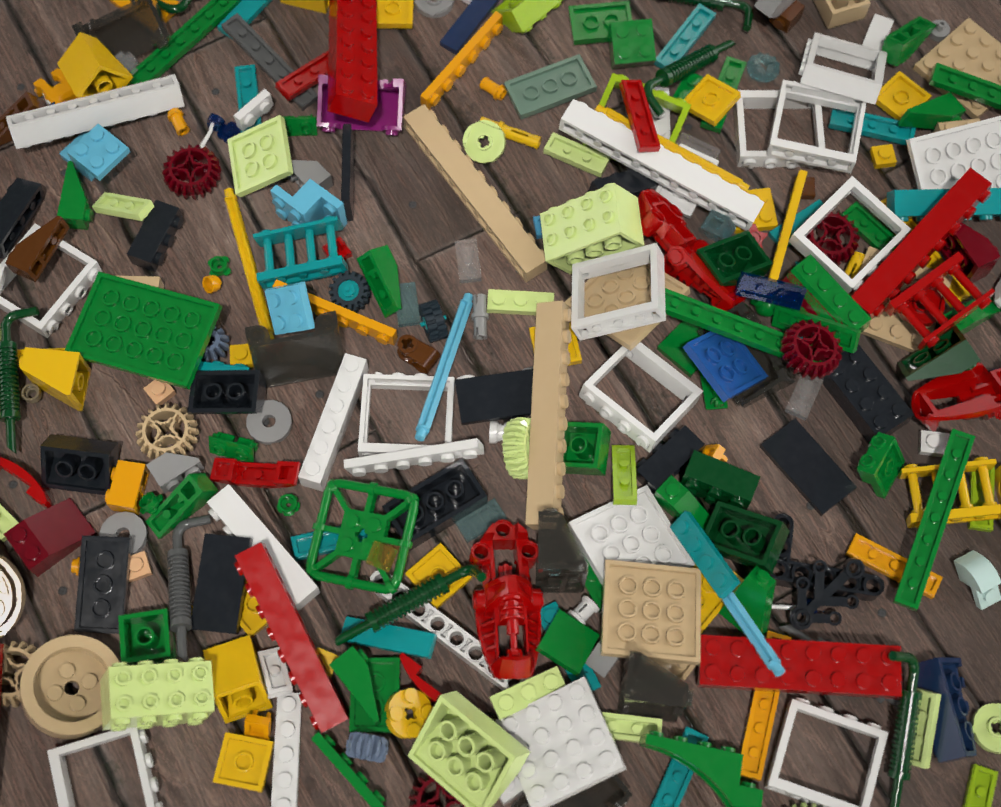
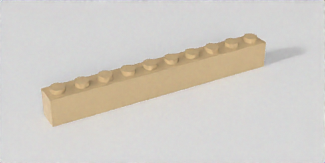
M423 104L403 116L406 131L525 283L547 270L544 250L539 249L534 237L530 233L525 232L518 217L514 218L510 213L508 204L498 198L496 189L492 185L489 186L487 184L484 174L480 170L477 171L475 169L472 159L468 155H464L458 141L452 140L446 126L440 125L434 111L429 110Z
M563 300L537 303L525 522V525L533 530L560 529V524L564 519L561 501L565 496L562 478L566 473L563 455L567 450L564 433L568 427L565 410L569 405L566 387L569 386L570 382L567 365L570 364L568 343H571L569 322H571L572 311Z

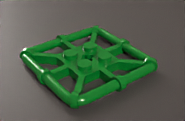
M330 479L323 492L316 523H313L312 526L314 532L306 560L305 573L318 581L342 585L349 590L356 588L380 594L396 593L402 581L409 549H412L413 545L411 539L420 500L417 494L406 490L379 486L375 482L368 484L346 479ZM340 488L368 493L365 510L352 509ZM333 493L344 510L341 528L325 525ZM378 495L404 500L403 503L386 515L373 513ZM408 510L402 539L387 537L391 521ZM364 530V533L368 534L367 539L364 538L360 542L358 535ZM323 532L338 534L335 550L316 563ZM385 544L400 547L393 577L390 576L382 562ZM341 556L352 558L347 577L322 572L324 568ZM361 562L374 563L385 584L357 579Z

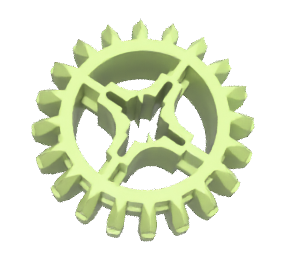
M516 417L507 421L506 427H504V434L502 435L503 461L506 463V470H508L509 475L513 479H528L531 418Z

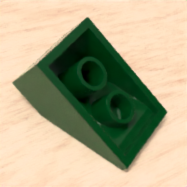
M748 230L699 248L696 251L721 286L748 285L761 280L773 264Z
M955 325L939 337L940 341L933 347L929 348L926 346L921 351L919 349L899 361L898 365L906 379L913 381L969 371L981 360Z

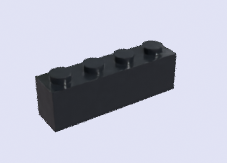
M17 177L13 184L8 187L2 200H0V258L5 259L45 198L40 183Z

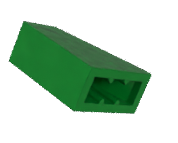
M756 566L734 594L764 636L769 627L776 580L767 571ZM724 605L719 614L744 633Z

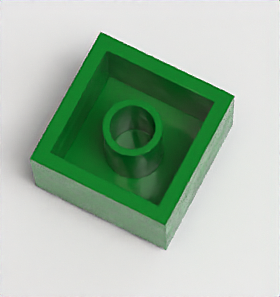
M652 18L611 22L607 29L612 69L652 66L655 63L656 53Z
M568 422L567 430L564 433V439L567 444L566 453L563 455V462L566 466L565 474L606 475L611 431L604 423Z
M167 608L118 616L121 662H127V665L130 666L138 665L140 661H153V664H163L164 660L176 659L175 633L170 630V612Z

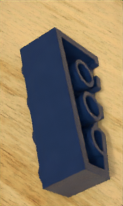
M936 657L919 662L918 688L941 694L933 743V752L938 759V763L977 756L972 724L966 720L968 711H970L969 704L963 698L961 688L966 687L964 677H959L958 667L962 666L961 658Z

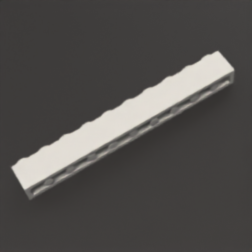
M573 99L561 118L559 130L745 231H749L765 203L756 195L741 190L739 186L728 183L719 175L704 170L700 165L691 163L680 154L665 149L661 144L659 152H638L632 130L628 129L624 124L608 118L604 113L589 108L584 102H578Z

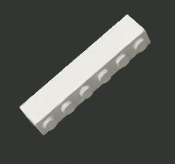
M345 353L298 476L302 486L324 491L363 387V374H367L369 370L367 359Z
M229 484L207 501L211 508L208 513L216 522L219 520L223 522L225 526L222 529L228 536L252 538V546L260 542L266 545L298 611L321 593L318 586Z

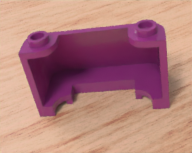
M319 75L317 127L322 128V132L335 133V129H343L344 124H351L352 130L384 131L385 135L398 136V132L403 130L406 81L398 78H393L391 83L388 79L377 80V107L368 123L328 112V75Z

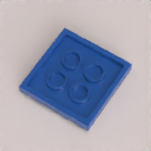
M710 331L682 347L723 403L759 384L768 377L745 344Z

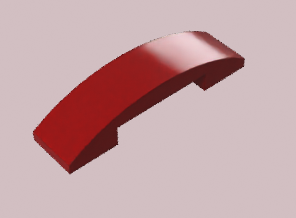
M0 457V471L3 469L30 486L25 493L43 507L49 508L53 506L46 491L26 470L12 461Z
M214 458L210 480L255 488L293 487L297 485L301 463L278 461L277 464L239 462L231 458Z
M402 652L399 657L408 678L432 703L436 704L439 696L442 694L419 677L423 672L422 666Z

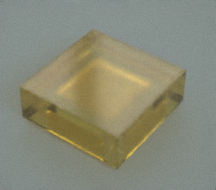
M374 541L365 563L389 572L398 550Z

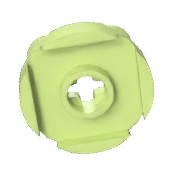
M480 120L471 124L466 129L463 136V146L467 155L472 160L482 164L493 163L505 150L506 136L496 123L489 120ZM488 136L490 143L482 148L479 140Z
M1001 703L986 704L977 709L972 716L971 724L974 740L984 750L994 754H1001V734L998 732L994 733L991 727V723L996 724L998 722L1001 725Z

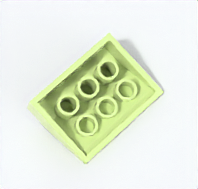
M453 691L439 696L408 757L465 807H493L520 772L530 751L458 691Z

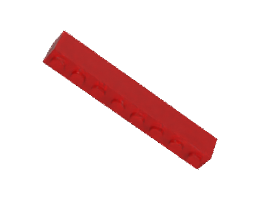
M970 167L851 296L872 319L875 316L878 318L884 312L887 302L893 300L901 293L900 288L904 284L909 285L916 277L915 272L920 267L922 269L925 268L931 260L930 256L935 251L939 252L945 246L947 237L949 235L954 236L962 226L960 223L965 218L969 220L977 210L975 207L980 202L983 204L991 195L992 183Z
M260 542L235 555L237 562L234 565L239 575H244L248 582L245 584L248 594L251 598L255 596L259 604L255 606L260 618H265L269 625L266 630L272 641L276 640L280 647L277 653L282 663L287 662L291 670L288 672L291 682L294 686L298 684L302 692L299 694V698L305 708L309 707L312 713L310 721L315 730L320 729L321 733L349 719L350 716L266 545Z

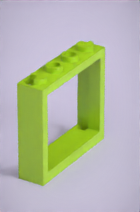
M612 73L599 104L606 107L614 87L620 89L619 84L621 80H629V78L622 74ZM653 89L654 97L661 107L680 114L669 139L676 143L691 104H688L682 98L671 97L662 90L656 91ZM582 143V145H584V146H586V147H589V148H591V149H593V150H596V149L590 147L589 145H587V144H585V143Z

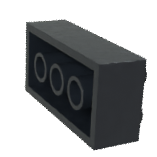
M859 344L856 352L844 351L841 353L842 359L839 361V366L830 375H825L820 379V382L868 443L878 432L891 435L906 425L914 416L912 410Z
M463 458L408 490L413 494H417L420 499L411 542H413L412 549L487 505V494ZM394 498L382 506L384 515L403 503L404 500ZM408 510L390 523L399 539H402Z

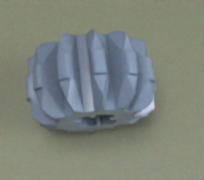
M215 326L208 344L213 343V345H207L202 357L205 362H210L211 359L218 361L219 356L225 358L226 354L224 351H229L230 346L228 343L230 340L222 328L217 330Z
M352 732L349 734L346 742L345 754L352 758L382 763L388 754L389 741L380 736Z

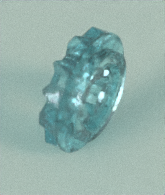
M759 52L757 55L751 56L747 63V72L756 81L770 82L778 76L780 62H777L776 56H770L769 52L766 54ZM761 62L767 66L766 71L763 67H760Z

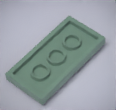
M580 54L504 82L507 94L520 119L597 91V85Z

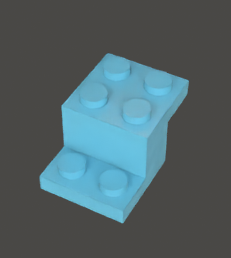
M97 124L89 132H82L59 154L67 163L68 161H73L77 171L88 180L92 181L97 178L100 181L130 153V150L105 128Z
M309 179L294 196L288 194L278 185H275L270 190L276 214L281 219L290 221L292 226L320 220L327 216H337L343 224V228L348 224L344 203L312 179Z
M305 281L265 290L275 335L315 328Z

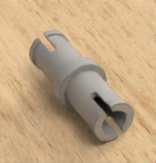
M485 294L473 295L471 320L474 323L473 338L475 340L488 338L487 320H489V314L486 310L487 295Z

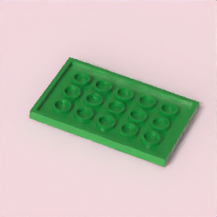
M98 272L64 351L80 352L86 361L189 390L223 307L218 303Z

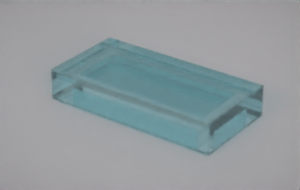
M415 282L401 283L399 288L402 309L397 311L398 326L420 325Z
M494 498L455 522V525L465 541L469 543L484 534L493 523L502 519L507 520V517Z

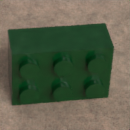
M694 450L681 484L694 497L697 496L704 499L709 505L716 506L717 501H721L747 510L761 476Z
M717 501L705 529V533L723 558L751 568L758 566L769 574L773 573L790 532L782 521L721 501Z

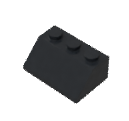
M260 370L197 371L190 388L187 413L257 414L265 400L266 380Z
M50 434L40 445L42 487L105 495L107 489H110L112 484V469L116 467L119 460L118 442Z

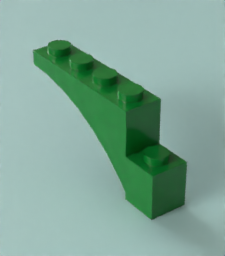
M649 731V734H644L640 737V747L662 753L689 768L715 792L725 807H762L764 790L756 789V784L741 782L740 784L743 754L735 753V748L721 746V749L711 748V743L697 741V744L688 743V738L673 736V739L665 738L664 733L658 731Z

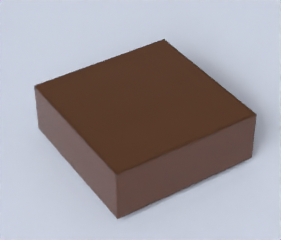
M793 176L792 178V189L796 176ZM806 177L800 199L814 200L815 177Z

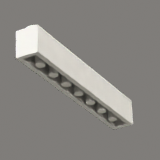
M175 74L6 116L15 147L20 149L29 148L32 145L43 142L49 143L63 137H72L82 132H89L97 124L102 127H111L117 123L134 121L145 116H154L160 112L184 107L185 105L180 85Z

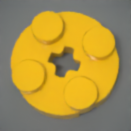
M414 688L398 691L388 699L385 705V711H387L386 725L392 734L398 738H417L434 707L422 692ZM405 709L413 711V718L406 719L407 713Z

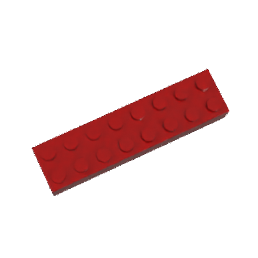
M329 0L328 112L369 123L377 107V0Z
M701 635L697 687L886 699L902 697L901 662L889 659V653L891 651L901 652V646L765 638L781 660V665L785 669L781 676L776 677L772 670L767 668L747 637Z

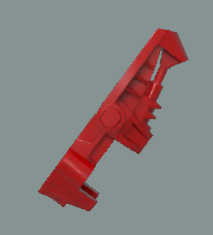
M653 189L643 190L638 197L643 235L646 237L653 236L666 251L664 255L665 273L675 279L679 277L681 283H685L690 288L693 287L699 293L706 294L711 298L712 306L730 313L737 312L747 297L741 285L721 286L696 253L697 249L709 244L703 239H697L686 227L687 223L683 219V213L677 206L670 203Z
M977 363L969 371L940 376L914 391L912 395L911 406L915 417L932 432L937 430L940 421L970 420L979 417L984 420H989L992 417L1001 420V368L989 372L982 363ZM957 397L956 405L940 410L930 401L933 399Z
M503 519L493 523L483 534L479 542L473 544L468 560L469 565L479 566L486 574V580L482 582L483 590H474L472 594V609H474L480 647L493 678H530L533 675L539 653L535 649L541 638V608L544 604L543 592H541L540 588H532L529 576V569L536 564L539 547L535 542L528 540V531L518 522L512 525L511 522ZM497 532H503L507 536H500ZM513 549L514 564H516L517 569L515 575L512 574V565L503 564V566H498L499 578H496L493 550ZM522 553H529L532 557H525ZM475 554H482L485 558L479 559ZM519 625H522L525 656H523L522 650L517 648ZM498 626H507V635H510V649H507L506 657L499 658Z

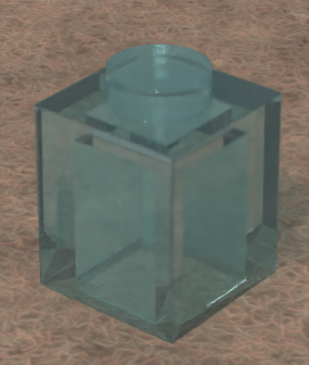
M712 209L701 229L707 238L718 242L731 237L736 226L730 217Z

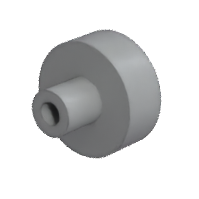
M935 20L933 23L937 25L929 35V38L933 41L941 42L948 36L950 26L944 20Z

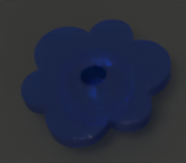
M229 122L227 125L222 124L220 126L221 130L217 132V136L219 139H223L224 143H228L227 139L240 134L241 130L235 122Z

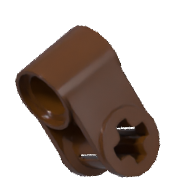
M405 334L398 339L397 354L399 358L419 372L428 375L441 357L440 353L412 335Z

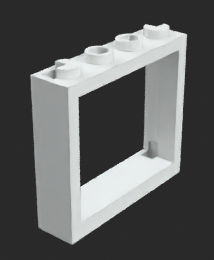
M815 32L813 39H808L798 73L802 75L800 84L875 104L883 83L887 52ZM815 55L872 70L871 79L814 64Z
M783 80L778 94L766 156L851 174L856 164L867 102L800 84L796 81ZM785 98L855 113L848 153L777 138Z
M738 90L741 93V98L733 106L737 167H749V169L754 167H765L768 169L775 167H786L789 169L808 167L812 169L817 167L766 156L767 151H747L744 109H776L779 90ZM785 98L783 109H812L815 146L825 148L822 107Z
M852 176L793 233L789 243L804 257H808L811 254L849 294L852 290L855 292L864 283L863 279L867 275L870 277L879 267L877 265L884 261L893 252L892 250L906 238L911 228ZM850 193L896 234L853 279L806 238Z
M35 223L19 242L41 227ZM63 240L57 248L84 264L85 267L40 321L33 316L17 319L47 339L54 330L59 328L61 321L71 314L75 304L84 298L87 290L94 283L98 272H102L96 260ZM7 257L0 264V266H5L7 269L0 294L17 275L5 264ZM0 296V309L6 313L20 309Z
M657 243L572 264L571 329L580 341L666 321L664 255ZM651 263V302L584 318L586 279Z
M640 342L631 351L622 346L583 384L579 397L586 402L585 404L598 411L604 419L617 426L620 432L627 434L638 446H642L650 453L694 407L703 390ZM625 356L684 401L654 433L595 387Z
M380 372L363 374L358 441L359 457L431 446L368 443L372 389L429 391L434 376H428L423 373H417L413 376L399 372L392 375H384ZM454 377L447 378L443 390L447 391L445 443L452 442Z
M792 699L787 703L764 788L808 804L815 803L817 807H870L888 732L881 730L882 727L875 723L868 722L867 725L860 723L858 718L852 715H837L829 707H814L806 699ZM797 711L876 739L859 806L778 778Z
M136 727L127 728L124 731H109L48 750L58 807H76L65 756L130 735L146 807H164L161 801L158 802L156 794L159 791V784L157 778L152 776L151 767H154L151 753H147L145 743H148V736H146L145 729H137Z

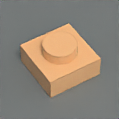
M156 380L143 388L151 400L160 406L176 395L175 390L170 384Z
M145 551L130 556L128 580L130 583L153 575Z

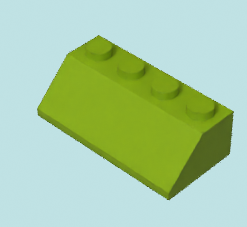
M504 0L491 13L494 14L497 11L502 14V23L512 32L526 33L533 28L532 25L535 22L543 20L547 16V12L559 7L562 0Z

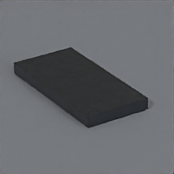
M344 124L342 131L341 201L344 203L347 221H354L355 143L352 125Z
M533 369L455 380L461 425L531 416Z
M796 418L760 445L765 454L820 516L828 512L857 488Z
M204 534L192 610L191 630L239 634L247 580L244 575H239L234 565L237 562L235 555L252 547V538Z
M82 535L74 632L119 634L118 616L126 615L132 538Z

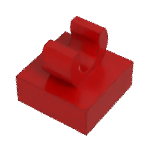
M340 236L337 237L338 256L342 255L344 260L352 257V252ZM328 244L322 246V251L326 257H329Z

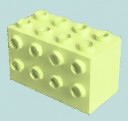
M608 183L598 190L589 191L579 198L570 199L566 203L551 207L548 211L540 214L545 262L569 274H572V264L645 246L638 197L615 183Z
M201 657L191 658L188 662L168 659L164 660L163 664H153V661H140L138 665L130 666L127 665V662L113 663L112 667L107 668L100 680L102 730L115 732L136 727L137 729H149L152 726L174 727L178 724L187 723L188 725H200L215 711L211 661H204V658Z

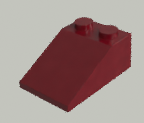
M961 222L960 225L962 226L954 236L949 235L945 240L946 244L940 251L946 260L959 251L964 257L960 264L962 267L960 270L974 283L986 277L1001 256L997 247L992 245L988 238Z
M69 498L22 520L4 533V536L27 568L39 577L80 547L82 535L95 536L97 533L72 499Z

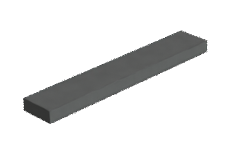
M238 13L221 24L222 29L275 83L294 72ZM309 88L293 98L292 101L304 111L318 100V95Z

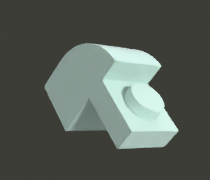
M972 550L954 560L959 580L971 587L976 607L983 610L1001 600L998 585L1001 584V579L994 566L986 557Z

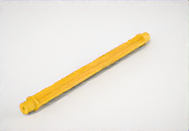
M600 104L597 105L595 111L604 113L608 118L615 122H620L632 130L629 119L609 107L605 108ZM657 134L660 144L665 149L680 154L691 163H696L704 170L719 175L723 180L739 186L745 192L748 191L750 185L743 182V179Z
M226 188L224 190V200L261 335L264 336L265 343H272L275 341L274 329L262 287L257 282V269L237 196L232 188Z

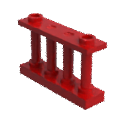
M959 251L891 300L884 310L890 317L895 313L902 314L924 338L917 347L920 351L926 346L929 348L933 347L940 341L939 337L976 309L980 308L983 310L992 302L990 298L995 293V290L992 288L983 295L960 270L962 268L960 264L964 257ZM947 275L954 276L975 301L965 307L943 283V278ZM931 287L937 289L958 314L948 320L926 296V291ZM913 300L919 301L941 326L931 333L909 309V303Z

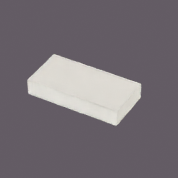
M874 14L862 45L882 50L885 37L889 35L894 20Z

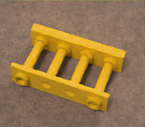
M978 457L974 461L967 462L958 488L961 506L957 509H951L947 524L1001 519V504H997L994 501L988 472L997 464L996 459ZM909 464L901 468L898 479L908 478L914 509L906 518L907 528L918 527L924 512L917 477L931 476L932 482H934L939 465L918 467L917 464ZM965 472H979L985 502L983 506L974 507L970 503Z

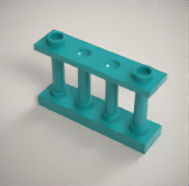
M327 216L316 221L274 230H262L260 233L253 234L254 240L260 247L264 248L266 270L256 273L257 282L264 290L272 288L276 279L286 284H293L338 275L340 272L343 274L345 271H348V264L342 255L338 256L335 231L344 230L337 216ZM326 233L329 257L316 260L314 236ZM305 238L308 261L295 265L293 240ZM284 242L287 265L284 268L274 269L272 245Z

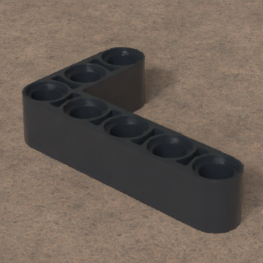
M780 513L774 519L784 522L790 532L783 546L784 553L780 554L775 566L781 571V576H775L774 574H770V576L776 580V586L796 589L793 582L796 578L795 572L799 571L810 581V587L807 591L814 592V572L811 570V564L790 560L794 521L788 514ZM816 565L817 571L822 569V566ZM827 567L825 577L828 579V583L843 569ZM864 573L859 578L850 577L848 579L852 584V589L842 585L833 595L844 596L846 594H853L859 600L873 601L884 591L885 585L879 576ZM805 580L799 581V587L805 585ZM866 584H872L876 589V593L870 592Z

